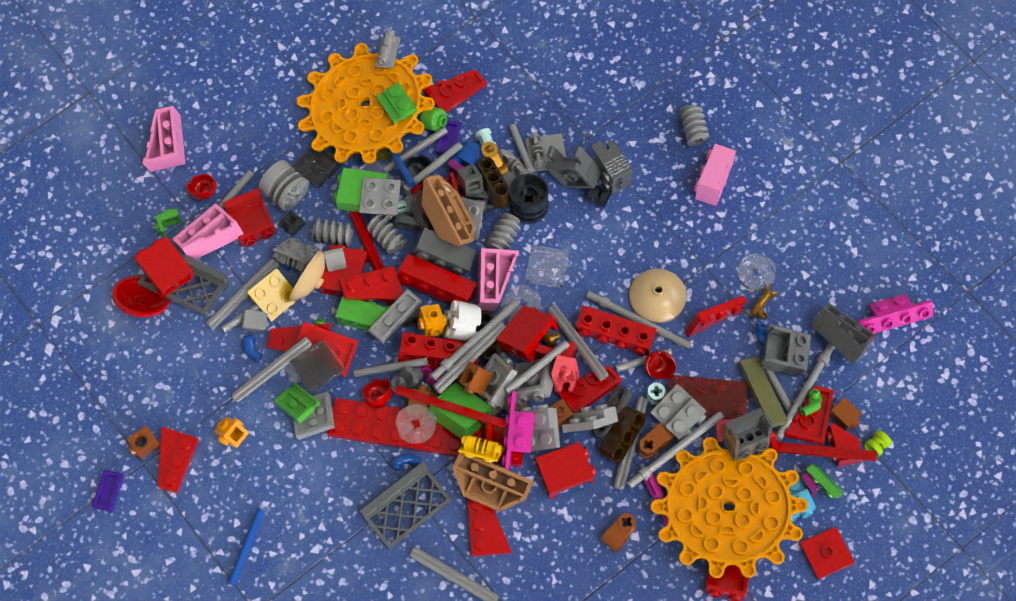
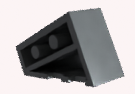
M424 227L416 237L410 254L457 275H465L471 267L477 250L465 245L457 246L438 237L436 232Z
M830 303L822 308L812 324V327L854 365L867 352L877 337L872 331Z

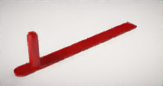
M398 385L394 391L395 394L486 423L484 439L487 441L492 440L494 426L500 428L506 426L504 419Z
M773 430L771 432L770 446H768V448H772L778 453L876 461L877 451L777 442Z

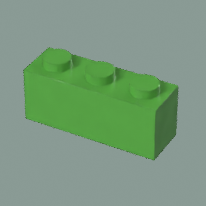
M342 296L335 317L338 324L369 332L370 327L390 306H378L373 301L345 300L344 296Z

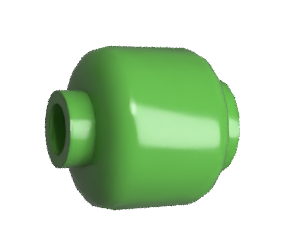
M434 107L430 111L421 112L419 120L424 124V129L436 132L447 124V115L443 109Z

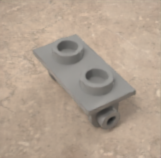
M387 30L382 37L376 67L394 68L401 37L395 36L392 30Z

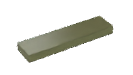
M758 357L740 360L738 365L764 416L767 415L773 424L772 427L786 425L788 420L762 369Z

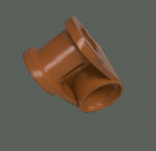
M660 422L640 440L638 454L643 459H650L660 450L667 447L674 440L675 436Z
M629 513L622 514L603 534L601 541L617 553L635 531V517ZM630 521V527H623V522L627 523Z

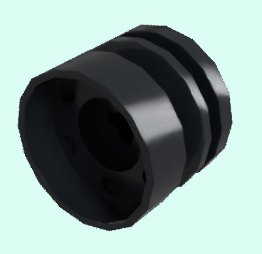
M530 173L516 177L509 187L511 214L517 217L521 223L527 224L536 223L545 217L549 208V190L545 180L538 175Z

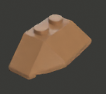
M439 174L426 177L423 181L422 207L438 237L457 246L473 242L474 223L458 192L448 182L444 181L443 177Z
M460 452L452 468L463 497L499 512L525 501L534 481L486 462L476 456L473 458L466 457Z

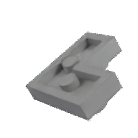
M328 392L313 396L319 401L320 406H316L314 412L300 424L293 420L295 436L298 440L335 428L331 399Z

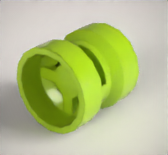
M877 430L873 434V438L868 439L864 443V447L866 450L877 451V458H879L883 453V449L888 448L892 444V440L886 433Z

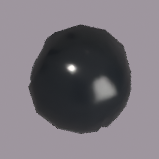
M421 154L410 157L405 162V166L413 178L430 165L432 161L427 156Z

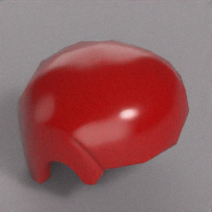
M200 174L193 176L191 183H187L186 187L188 193L193 198L204 201L213 196L217 189V183L211 175Z
M665 351L651 352L645 359L644 367L647 374L656 380L670 379L676 371L675 359Z
M375 378L363 388V399L371 406L385 405L391 399L392 389L387 378H384L383 381Z

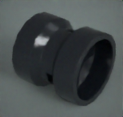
M596 185L594 189L590 188L586 201L595 202L598 206L604 208L609 200L611 191L600 189Z

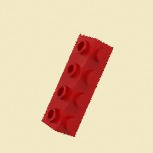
M409 253L398 269V278L403 285L431 295L439 301L449 304L453 300L471 303L476 294L477 283Z
M583 305L575 330L581 337H591L600 343H610L618 349H629L637 355L644 356L649 355L657 328Z
M403 332L398 362L427 358L428 365H425V367L438 368L445 358L451 357L466 342ZM478 358L473 362L476 365L478 363Z

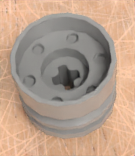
M285 160L273 164L265 172L259 183V190L268 198H273V202L284 211L291 209L300 202L309 188V181L302 177V174L296 172L295 168Z

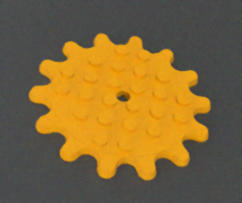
M359 43L355 46L354 55L351 58L345 59L339 53L329 55L330 69L326 73L310 72L307 79L314 85V91L308 95L299 96L297 104L302 108L310 110L309 115L299 121L298 128L303 132H317V137L311 144L312 149L316 152H321L328 147H335L334 158L340 164L347 162L348 158L354 153H360L365 163L373 164L376 161L377 152L381 149L388 148L392 153L400 154L404 147L401 138L405 134L421 135L424 131V124L417 119V116L421 112L432 110L435 102L432 98L421 95L422 90L431 85L432 76L428 73L421 75L413 73V69L418 64V57L415 54H410L404 59H396L394 68L376 67L379 52L372 54L368 51L365 43ZM399 82L416 106L418 112L404 120H399L394 125L377 100L376 95L382 94L384 90ZM364 101H370V103H369L370 106H368V105H367V106H361V105H362V103H363Z
M708 437L703 441L704 451L701 455L693 456L684 449L675 455L677 462L680 464V470L677 473L661 472L657 475L658 484L665 487L668 494L664 499L654 500L651 503V510L655 514L666 516L669 520L668 525L659 531V539L664 543L679 541L683 544V551L679 555V560L683 565H691L697 559L708 561L709 574L713 578H720L724 574L725 568L729 565L739 567L744 577L751 578L756 574L755 563L758 559L766 558L775 565H779L784 561V553L779 547L782 540L799 541L803 537L802 529L792 523L791 517L796 513L806 511L808 502L803 498L793 497L789 492L790 487L798 482L799 475L794 470L778 472L774 468V462L777 460L778 454L772 448L766 449L760 455L751 454L746 459L734 461L727 449H722L715 438ZM730 503L735 508L733 511L724 510L723 506Z

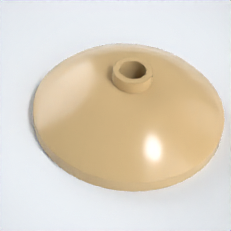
M319 250L312 258L297 281L289 297L290 300L296 301L304 298L314 288L319 289L324 282V279L321 278L325 269L324 252Z
M647 270L639 274L631 284L629 301L632 309L638 316L652 323H665L673 320L682 312L686 304L687 294L683 282L677 275L668 270ZM656 289H661L662 292H661V293H657L655 290H656Z

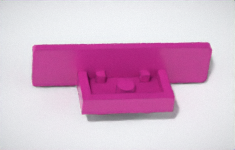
M906 294L898 295L869 304V310L873 316L859 320L858 323L875 334L933 317V303L931 300L913 305Z
M512 391V395H508L507 407L511 408L510 415H506V427H509L508 435L504 437V447H507L506 455L503 454L502 466L511 471L512 451L531 453L535 413L516 411L517 391Z

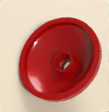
M141 275L126 277L114 286L112 291L114 304L124 313L134 317L158 315L165 311L170 304V299L165 297L161 299L157 293L140 286L138 281L142 277ZM148 278L146 282L152 284L151 280Z

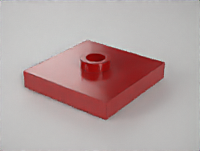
M837 527L802 541L799 544L817 580L855 563Z

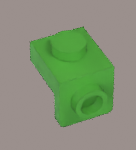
M177 208L167 209L163 213L156 215L157 223L154 225L157 233H162L165 238L167 236L165 228L182 222Z

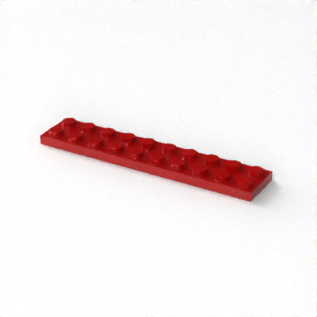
M335 398L332 411L335 428L328 430V437L458 457L459 455L458 451L462 446V439L433 420L429 415L407 412V409L385 405L371 406L366 402ZM486 423L472 435L477 437V441L481 438L483 443L485 440ZM494 426L491 441L499 443L504 448V451L499 460L492 463L502 464L503 454L506 455L507 447H504V437L508 435L509 427L500 428ZM512 451L511 466L522 467L524 452Z

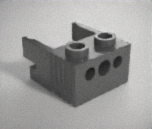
M601 140L591 145L597 156L593 160L602 169L600 178L603 188L610 190L611 195H614L631 186L633 169L615 141L608 142L607 149Z
M553 146L549 147L546 155L552 161H548L545 168L565 188H595L602 169L580 146L576 147L573 154L576 158H565Z
M768 324L765 327V330L768 331L765 336L763 359L760 363L762 364V369L799 377L807 371L811 334L807 335V333L804 334L796 330L793 331L792 329Z
M761 408L725 423L723 443L733 460H743L756 451L761 452L770 446L773 424L767 415L764 416Z

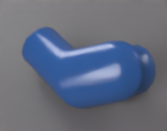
M764 323L758 324L757 328H755V334L761 344H765L767 332L765 330L767 325Z
M403 453L393 458L391 467L396 471H400L402 465L405 464L418 466L421 457Z

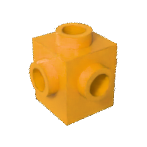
M439 304L420 307L418 327L423 331L424 336L443 334L444 326L447 325L446 315L442 314Z
M228 417L222 419L214 431L219 436L217 440L224 446L231 445L235 448L249 434L240 420Z

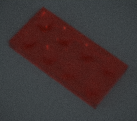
M672 375L669 379V391L676 384H679L706 410V418H711L719 411L724 415L723 419L725 420L735 419L746 414L747 382Z

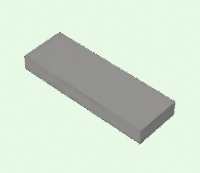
M407 289L370 327L369 333L384 344L422 304V300Z

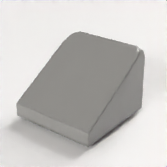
M343 248L324 252L329 272L347 267Z
M245 309L242 328L255 333L265 331L268 313Z

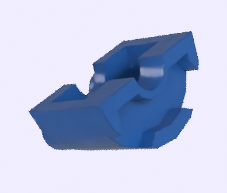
M471 140L468 143L464 141L462 144L463 148L454 154L451 159L464 166L474 164L477 168L478 160L483 157L481 153L482 146Z

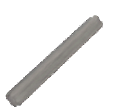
M270 259L206 321V324L211 329H215L249 296L247 292L278 268L279 263L275 259Z
M557 305L549 307L548 313L554 316L556 324L568 340L576 343V350L600 381L606 379L608 372Z
M502 322L495 325L434 384V389L438 393H442L464 372L469 361L473 363L496 341V338L506 326Z
M304 337L232 393L233 399L236 402H240L311 347V341Z
M638 397L635 409L645 414L648 399ZM638 436L625 458L620 462L614 483V488L623 490L625 487Z
M414 547L410 552L411 558L482 600L498 601L499 596L421 549Z

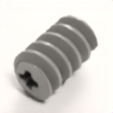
M694 105L684 106L680 109L687 145L690 147L699 146L710 137L706 133L708 128L705 127L706 121L703 120L705 118V115L702 114L703 108Z
M503 213L501 219L498 220L497 225L494 227V231L491 232L490 237L487 239L486 247L488 249L509 250L510 245L508 243L514 242L510 236L517 237V233L514 230H521V227L518 225L520 220L514 215Z
M377 214L370 221L367 231L372 234L373 238L377 239V242L382 245L383 249H386L388 254L391 255L399 252L405 247L408 240H402V233L397 235L399 230L398 228L393 229V223L388 224L389 219H383L384 215Z
M318 218L313 226L312 240L316 238L318 242H321L323 239L324 243H328L331 240L332 244H336L338 241L339 245H344L345 243L346 247H350L353 239V229H350V223H347L346 227L343 228V222L336 226L333 220L331 225H328V219H325L324 223L321 224V218Z

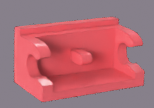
M556 356L551 373L555 392H561L565 383L570 384L569 392L573 391L576 380H579V371L575 358Z

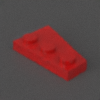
M394 266L343 278L339 281L345 300L368 301L371 299L388 302V300L396 301L404 293Z

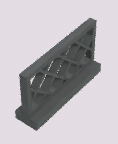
M180 253L193 270V278L200 279L201 283L190 286L189 282H187V287L176 289L165 296V298L205 316L222 290H226L228 287V275ZM144 273L138 281L139 285L157 293L155 285L146 282L148 276ZM211 285L217 287L215 292L206 293L205 287ZM203 288V295L193 297L192 290ZM190 292L191 298L184 300L179 298V293ZM206 299L207 304L203 309L196 306L195 301Z
M422 462L362 508L359 513L388 550H390L450 503L452 499L430 473L424 462ZM426 475L432 482L431 489L419 488L420 480ZM416 490L415 501L404 500V492ZM419 491L430 492L429 503L417 502ZM433 493H441L446 499L441 504H431ZM392 502L401 503L400 514L388 513L389 504ZM403 503L415 504L414 515L402 514ZM417 505L429 506L428 514L425 517L416 516ZM386 507V512H380ZM376 514L385 515L384 526L375 525L371 518ZM387 515L399 517L398 528L386 527ZM401 517L413 518L412 527L409 529L400 528ZM415 519H421L415 524ZM386 529L397 531V538L391 543L385 538Z

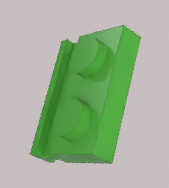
M399 82L384 90L382 94L376 95L377 100L394 125L399 120H404L418 112L416 106Z
M295 382L292 388H287L274 400L279 408L299 424L314 412L316 406H320L319 401Z
M811 464L806 469L814 482L820 483L825 488L824 491L829 497L837 499L845 493L817 464Z

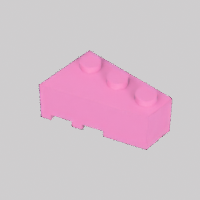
M174 106L156 109L150 130L152 132L150 141L147 142L146 146L148 148L146 157L143 158V164L150 172L186 164L181 115Z
M718 144L714 145L713 150L709 149L706 157L708 161L706 166L703 165L700 172V180L696 182L694 187L696 200L717 206L735 160L736 150Z
M215 203L172 238L182 254L196 260L238 239L244 233L237 222Z
M481 248L478 257L477 305L481 310L497 311L519 251Z

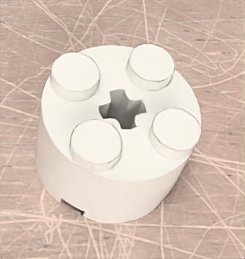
M453 300L450 310L445 311L447 325L444 330V337L464 342L469 341L477 333L475 331L476 326L481 324V308L475 304Z

